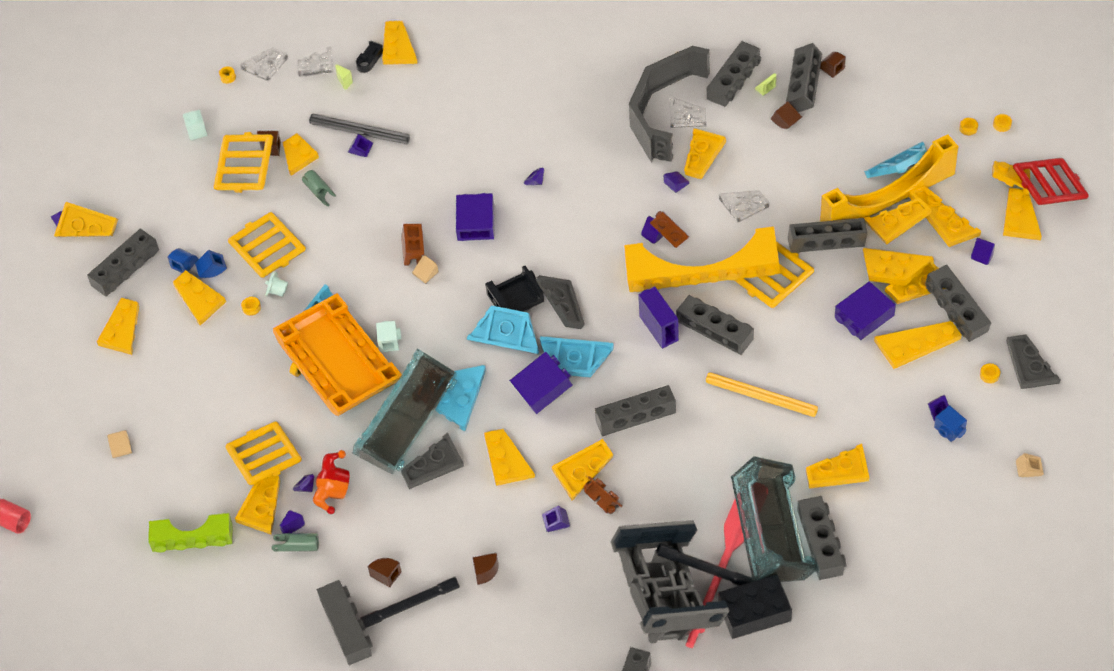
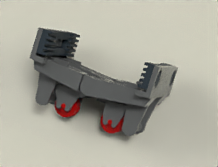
M694 520L619 526L610 541L613 552H619L628 587H630V594L643 620L640 622L644 634H648L650 643L670 639L684 640L693 630L720 626L729 613L726 601L706 602V605H703L697 589L694 588L687 565L662 558L654 554L651 562H645L641 549L657 548L660 543L683 553L682 547L688 546L694 534L698 531ZM663 565L666 572V576L664 575V572L662 570Z

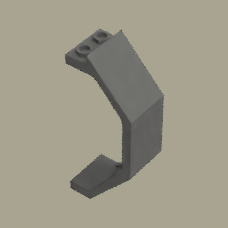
M692 45L645 67L629 102L630 128L651 163L653 158L669 162L673 158V133L649 127L643 117L652 94L690 75L708 78L710 73L709 49Z

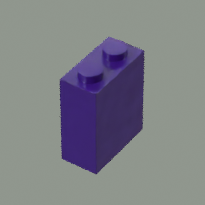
M493 193L456 195L457 241L494 239Z
M869 281L835 306V319L838 323L843 324L853 336L862 340L895 316L896 304Z
M652 287L638 294L639 317L660 347L663 349L679 341L678 318L657 288Z
M546 351L509 380L536 414L573 386L569 380L571 376L565 368L561 370L558 367L561 363L554 355L550 357Z

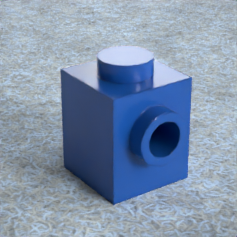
M949 405L935 417L934 428L938 430L942 437L952 442L965 434L967 420Z

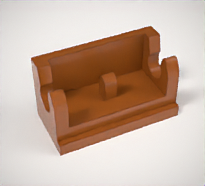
M403 224L401 234L403 263L409 266L410 260L416 259L418 264L422 255H424L422 224Z

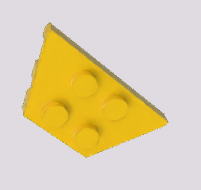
M863 248L869 281L906 286L913 278L923 273L922 269L925 266H932L934 264L932 256Z

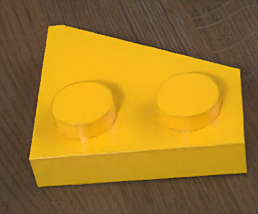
M298 133L283 142L291 176L319 158L318 153Z
M994 161L992 166L993 178L1003 181L1011 187L1017 185L1023 188L1021 185L1022 181L1013 169V165ZM1025 169L1024 172L1030 179V169ZM1024 189L1023 193L1028 195L1029 191Z

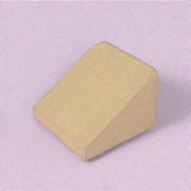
M424 255L412 274L426 284L439 272L438 265Z
M126 430L107 435L113 458L132 453Z
M1024 453L1016 459L1019 477L1044 475L1041 457Z

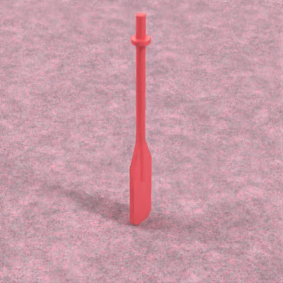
M744 481L741 484L724 524L725 551L719 562V567L726 569L732 553L751 537L768 495V490L765 486L752 481ZM713 577L703 605H706V602L713 601L722 578ZM705 629L693 630L689 634L685 645L693 648L699 633H704Z

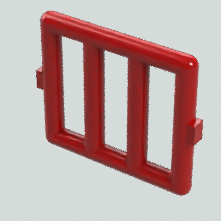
M1063 158L1021 162L1013 165V169L1022 181L1021 185L1029 191L1038 205L1084 200L1089 197V194L1079 181L1080 177L1077 173H1073ZM1059 165L1078 193H1071L1053 166ZM1045 167L1063 195H1056L1039 168ZM1025 169L1031 170L1048 197H1041L1024 172Z

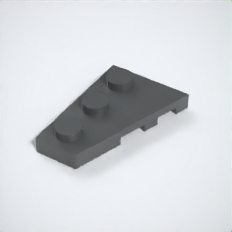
M539 275L536 281L564 326L582 329L585 324L571 280Z
M1026 334L1007 337V346L1021 389L1060 384L1058 375L1052 372L1051 366L1039 355V350Z
M448 432L442 436L443 439L437 444L431 445L426 453L416 457L401 469V474L409 489L464 467L463 461Z

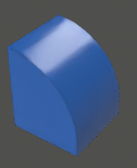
M181 248L175 249L168 256L171 268L181 273L185 270L189 272L199 260L196 255Z
M207 250L195 263L200 278L215 277L227 269L223 255L211 250Z

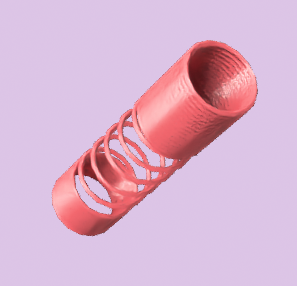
M0 499V526L17 534L22 533L29 525L31 519L30 511L5 499Z

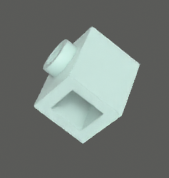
M200 109L183 114L190 141L207 136Z
M395 321L376 323L380 352L399 350L398 339H401V330L396 328Z

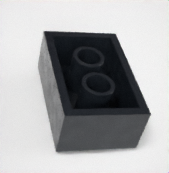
M778 574L718 592V601H726L729 613L724 620L732 639L791 622L792 608Z

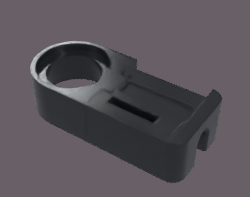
M369 41V45L364 53H361L356 59V66L359 72L367 73L371 71L383 54L382 44ZM362 62L369 63L367 66H360Z

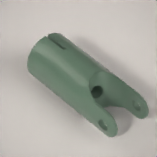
M314 170L307 171L302 177V182L324 205L330 206L325 200V195L328 192L336 197V194Z
M318 533L275 534L273 536L275 541L286 542L272 545L271 549L275 552L318 551Z

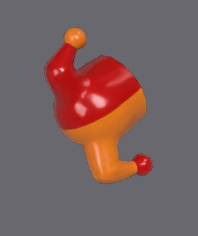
M344 450L326 454L322 461V470L316 478L317 490L313 497V503L326 510L330 515L335 513V508L328 506L325 500L327 498L343 499L349 485V470L336 467L334 464V460L337 458L343 459L346 456Z

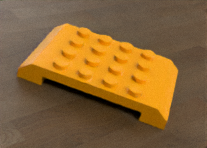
M338 293L273 328V333L280 346L329 410L336 416L345 413L402 380L403 375L392 361L389 363L349 313L347 304Z

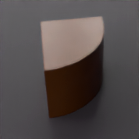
M839 52L830 53L821 61L820 70L834 78L845 69L846 56Z
M786 102L775 111L771 120L777 126L788 129L800 120L802 116L789 102Z
M257 131V135L270 134L273 136L270 155L279 156L281 147L279 131ZM259 142L262 151H264L265 142Z
M497 553L472 557L477 585L492 580L497 574L499 567Z
M380 558L368 565L370 577L388 587L392 586L402 572L400 563L391 558Z

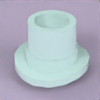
M273 271L269 281L266 280L265 282L268 285L265 296H268L270 293L283 297L288 282L277 277L278 273Z

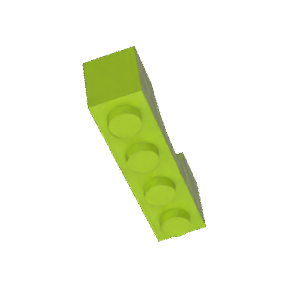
M229 513L209 515L202 526L191 531H182L175 528L169 519L149 521L148 542L152 552L160 553L167 550L181 551L187 548L201 549L207 546L221 547L233 544V523Z

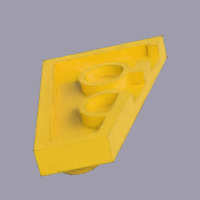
M385 21L383 65L418 64L403 21Z
M1009 187L1003 236L1041 241L1042 235L1030 195L1024 194V189Z
M919 197L900 204L891 211L887 212V210L880 212V215L872 218L870 216L865 217L864 221L887 245L932 212L928 205Z
M935 264L932 266L927 265L922 269L923 273L913 278L906 286L890 284L885 288V292L897 304L931 294L926 289L925 282L928 274L939 268Z
M125 298L119 300L97 340L98 346L132 355L135 325H137L139 313L138 302Z
M504 429L484 433L496 486L535 478V473Z

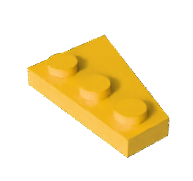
M694 128L693 138L690 142V151L684 168L685 175L702 179L725 145L726 137Z
M65 202L54 236H113L118 219Z
M187 270L173 281L174 287L183 301H185L192 315L196 318L199 326L226 303L225 297Z
M601 439L553 465L552 471L573 501L583 490V486L591 482L588 477L594 478L613 458V453L605 441Z
M862 443L850 451L840 452L834 458H827L806 467L809 489L868 482L869 473Z
M272 475L253 485L235 517L236 523L272 535L280 487L279 476L273 477Z

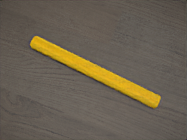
M709 372L706 377V383L805 415L815 417L818 412L816 405Z

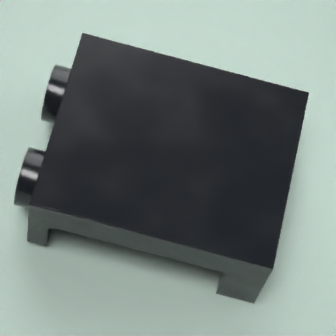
M526 265L522 267L521 274L496 286L492 280L485 283L487 296L496 307L524 312L544 302V293L536 281L535 274L532 270L529 271Z

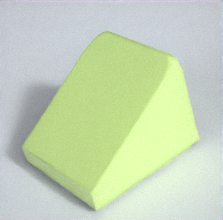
M336 64L337 78L343 89L347 90L353 83L351 71Z
M774 73L756 86L755 90L764 96L776 87V74Z

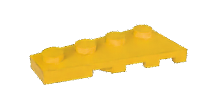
M926 186L909 191L908 197L911 200L920 197L931 209L932 213L925 218L948 247L980 236V229L977 227L974 229L969 225L970 221L965 217H959L955 213V209L944 205L942 199Z
M948 321L875 336L874 342L893 369L961 340L962 335L953 322Z

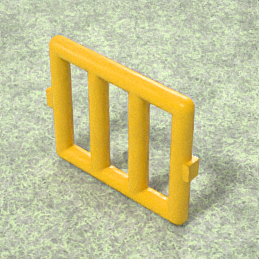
M244 132V135H224L214 189L234 190L235 193H242L243 190H263L273 136L270 134L253 135L251 132ZM229 142H265L264 151H228ZM226 158H262L261 167H225ZM223 174H259L258 183H222Z
M272 212L267 213L253 223L250 221L245 224L244 229L228 238V243L261 278L266 277L279 267H286L289 265L288 262L303 253L306 249ZM268 221L275 225L243 247L237 242ZM280 231L285 236V238L253 258L248 253ZM290 242L296 247L264 269L258 264Z
M777 241V251L803 269L804 272L797 277L779 264L780 274L791 281L786 288L768 275L758 276L759 279L779 293L773 299L744 278L734 280L747 290L748 295L752 298L754 296L770 308L776 307L814 273V268L800 259L798 253H791Z
M276 421L255 431L252 429L246 432L247 435L227 443L225 446L249 485H254L272 475L276 477L281 474V471L300 463L302 460ZM273 430L277 434L242 452L237 453L235 449ZM279 442L283 443V447L248 464H244L243 459ZM287 453L292 457L254 476L249 472Z

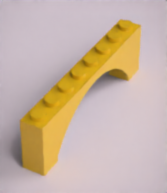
M947 134L932 141V145L909 171L884 188L863 195H847L838 188L823 194L821 198L820 222L871 216L908 198L909 191L922 186L928 188L955 175L959 146Z
M774 226L755 229L756 233L751 240L737 253L720 262L704 266H682L664 261L644 248L643 243L624 245L629 292H641L652 287H656L659 290L661 288L780 274Z

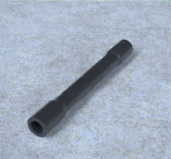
M660 543L656 548L655 554L657 556L682 563L730 581L735 585L740 586L754 581L752 577L727 570L679 552L677 549Z
M452 577L409 598L364 615L360 619H362L366 629L388 617L460 588L456 577Z

